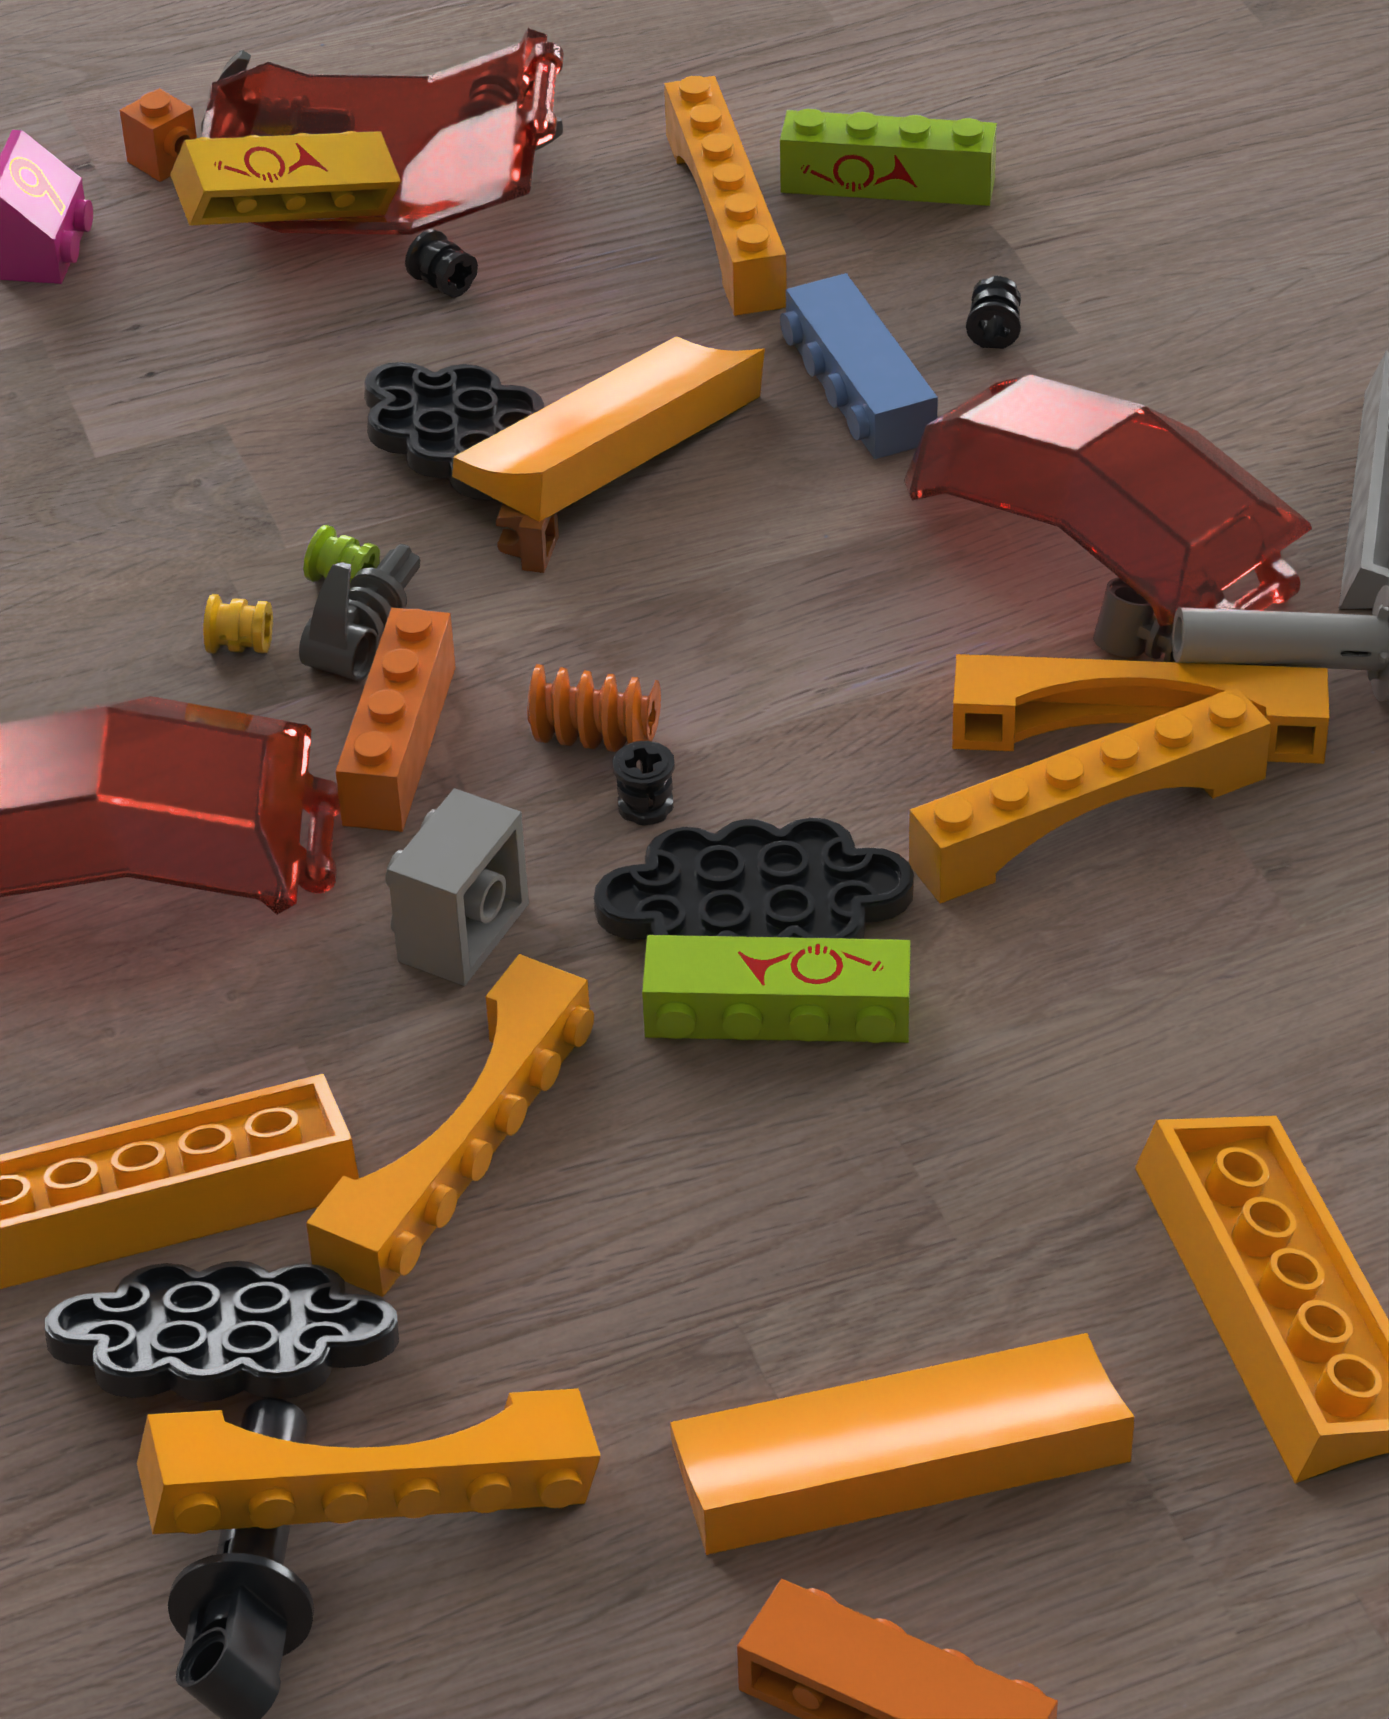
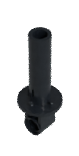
M267 1398L252 1403L245 1410L241 1428L272 1438L305 1444L308 1426L307 1418L303 1411L293 1403L282 1399ZM282 1525L271 1529L259 1527L223 1529L220 1533L216 1555L207 1556L191 1563L178 1574L172 1584L168 1600V1613L172 1625L185 1640L183 1655L176 1670V1681L178 1685L220 1719H261L271 1708L279 1693L281 1684L279 1673L282 1656L299 1647L311 1630L314 1615V1603L311 1593L305 1583L294 1572L283 1566L290 1525Z

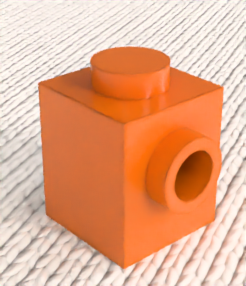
M159 88L144 94L137 101L120 109L127 162L159 182L171 177V171L184 140L197 139L193 108Z

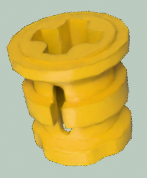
M211 594L207 600L203 623L204 645L207 653H216L220 645L228 646L230 652L242 653L246 647H253L255 652L268 653L273 627L271 602L258 601L257 605L253 606L248 605L246 599L234 598L230 604H224L219 594Z

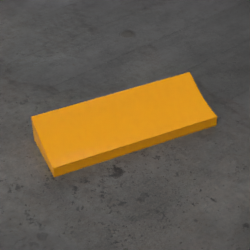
M676 336L454 456L452 477L540 522L544 518L557 513L759 398L761 394L765 348L739 351L719 350L691 343Z
M324 1074L1 1154L0 1289L319 1207L343 1175L353 1180L359 1179L352 1138Z
M1249 1116L1156 1120L1135 1166V1170L1294 1483H1299L1346 1464L1389 1453V1320L1278 1117Z
M1088 1333L673 1421L670 1422L675 1455L706 1555L1131 1462L1135 1416L1113 1387L1095 1352Z

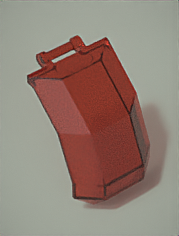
M528 28L522 40L517 44L430 76L310 75L272 62H266L211 84L202 137L214 139L238 138L250 135L284 136L298 133L330 134L346 131H381L401 180L385 215L249 223L280 233L413 235L529 194L532 183L535 149L538 145L551 140L556 133L557 118L553 113L556 75L562 70L564 52L558 44L547 41V34Z
M1030 374L997 382L925 426L904 478V483L912 501L946 493L1059 527L1146 599L1153 608L1159 626L1173 624L1175 613L1179 607L1264 611L1274 603L1282 604L1297 595L1300 590L1301 583L1298 574L1282 559L1280 551L1312 530L1310 522L1198 431L1145 405ZM1254 569L1260 584L1230 604L1225 599L1223 590Z
M147 696L0 721V897L129 877L257 899L278 915L297 904L298 885L308 892L324 893L330 891L336 883L337 866L331 857L334 819L340 812L337 783L315 777L308 772L312 729L306 724ZM303 809L310 814L307 850L300 844Z

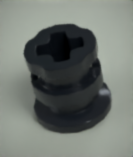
M429 229L419 234L409 246L405 258V267L409 275L414 279L424 280L433 288H438L439 291L452 298L461 296L470 288L478 271L476 258L464 252L458 245L449 241L447 236L436 229Z
M992 276L988 279L980 280L974 286L972 293V304L966 321L967 335L973 343L982 348L1004 349L1018 339L1021 331L1019 317L1021 294L1017 290L1015 282L1007 277Z
M636 741L624 745L616 752L612 760L613 773L617 778L618 810L623 819L642 826L654 825L664 821L674 808L672 795V773L675 769L674 755L669 748L657 742ZM638 760H640L641 770L636 766ZM649 798L653 800L651 807H649Z

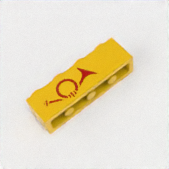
M346 131L330 134L298 133L284 136L250 135L238 138L214 139L201 137L184 140L170 174L189 226L385 215L401 183L381 131Z

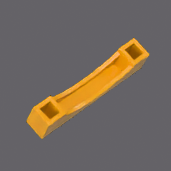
M689 76L681 81L664 83L666 136L676 163H686L699 189L715 242L722 273V285L734 316L786 308V252L716 77Z
M956 654L952 749L1014 751V743L1035 735L1091 724L1141 723L1238 687L1271 723L1267 762L1324 764L1329 726L1328 668Z
M1234 687L912 808L909 813L910 866L941 904L996 883V873L1028 846L1063 824L1108 803L1148 791L1177 787L1204 788L1214 799L1266 779L1271 723L1238 687Z
M521 954L515 958L485 996L489 1040L493 1045L485 1067L474 1087L449 1119L416 1148L389 1165L357 1180L342 1176L306 1222L313 1265H321L334 1270L345 1282L381 1297L386 1295L400 1275L405 1276L411 1272L418 1261L421 1247L437 1227L442 1228L450 1221L455 1211L457 1200L472 1181H479L485 1175L491 1163L492 1155L507 1135L512 1136L520 1129L525 1119L527 1108L541 1090L547 1091L552 1087L559 1074L561 1064L573 1048L581 1047L587 1041L594 1024V1012L590 1010L587 979Z
M579 1388L511 1392L508 1395L503 1411L475 1426L432 1440L385 1447H329L272 1438L225 1422L222 1410L147 1414L137 1467L152 1534L180 1532L199 1534L208 1530L251 1527L271 1529L293 1524L321 1522L342 1524L363 1519L421 1518L434 1514L462 1512L492 1513L504 1509L562 1508L568 1505L585 1504L601 1455Z

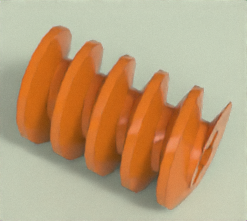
M536 664L529 684L527 717L531 725L532 735L537 742L547 743L556 733V738L560 745L565 746L573 745L579 736L583 747L588 749H595L603 739L607 750L611 752H617L626 742L630 744L636 741H652L660 716L661 687L659 681L655 680L649 695L643 696L639 678L631 677L625 692L620 693L617 688L616 676L608 673L601 689L597 690L594 689L592 672L586 670L583 671L577 686L574 687L570 686L568 669L563 667L559 668L553 684L546 681L544 665Z

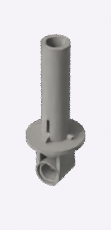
M1384 585L1378 592L1372 615L1179 607L1175 613L1172 632L1174 660L1177 663L1367 670L1366 675L1371 682L1376 699L1389 702V585Z

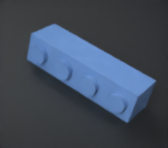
M845 273L786 289V312L780 316L783 337L788 345H795L802 355L808 374L811 377L816 376L821 382L829 404L833 408L838 407L845 416L852 437L855 440L861 439L874 459L936 443L938 397L848 274Z

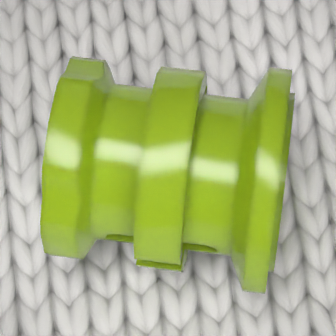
M323 525L316 531L308 545L303 570L306 579L315 582L323 576L326 578L333 564L344 562L352 565L351 582L361 569L377 568L380 564V549L378 546L371 543H365L363 546H360L357 539L347 535H341L337 538V533L333 526Z

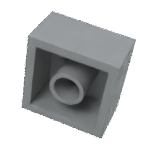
M454 788L437 809H432L427 813L420 830L404 850L400 849L395 852L388 864L385 879L386 884L390 888L392 906L391 929L395 932L398 962L463 986L468 983L529 904L521 811Z

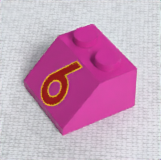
M12 130L0 155V280L62 284L70 263H76L78 260L80 240L83 233L91 230L93 222L92 202L85 200L82 178L23 130Z

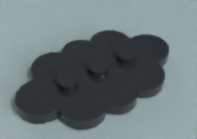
M386 363L369 372L364 382V399L370 408L367 423V434L370 442L379 449L390 453L407 454L408 465L416 473L427 477L449 478L451 486L457 492L472 499L495 500L452 477L453 457L544 408L542 397L532 389L524 386L502 385L497 375L489 369L478 365H451L434 373L414 363Z
M809 817L795 820L781 829L761 820L743 819L731 822L715 834L701 828L680 827L667 830L656 836L647 846L645 864L617 868L602 877L595 887L594 912L598 924L608 933L623 939H647V935L864 939L865 923L892 919L903 913L911 904L914 892V872L910 863L898 853L883 848H855L850 832L839 823L825 818Z
M246 1261L222 1262L200 1272L181 1264H153L136 1269L125 1276L114 1292L88 1293L68 1298L56 1305L45 1318L47 1350L55 1359L66 1364L94 1366L95 1379L102 1390L115 1396L127 1398L150 1397L169 1390L188 1400L200 1402L222 1400L244 1390L262 1398H295L313 1392L323 1385L329 1377L332 1368L360 1367L381 1361L394 1352L399 1343L397 1312L388 1302L371 1295L346 1294L345 1281L337 1272L324 1266L313 1264L289 1265L272 1272L257 1264Z

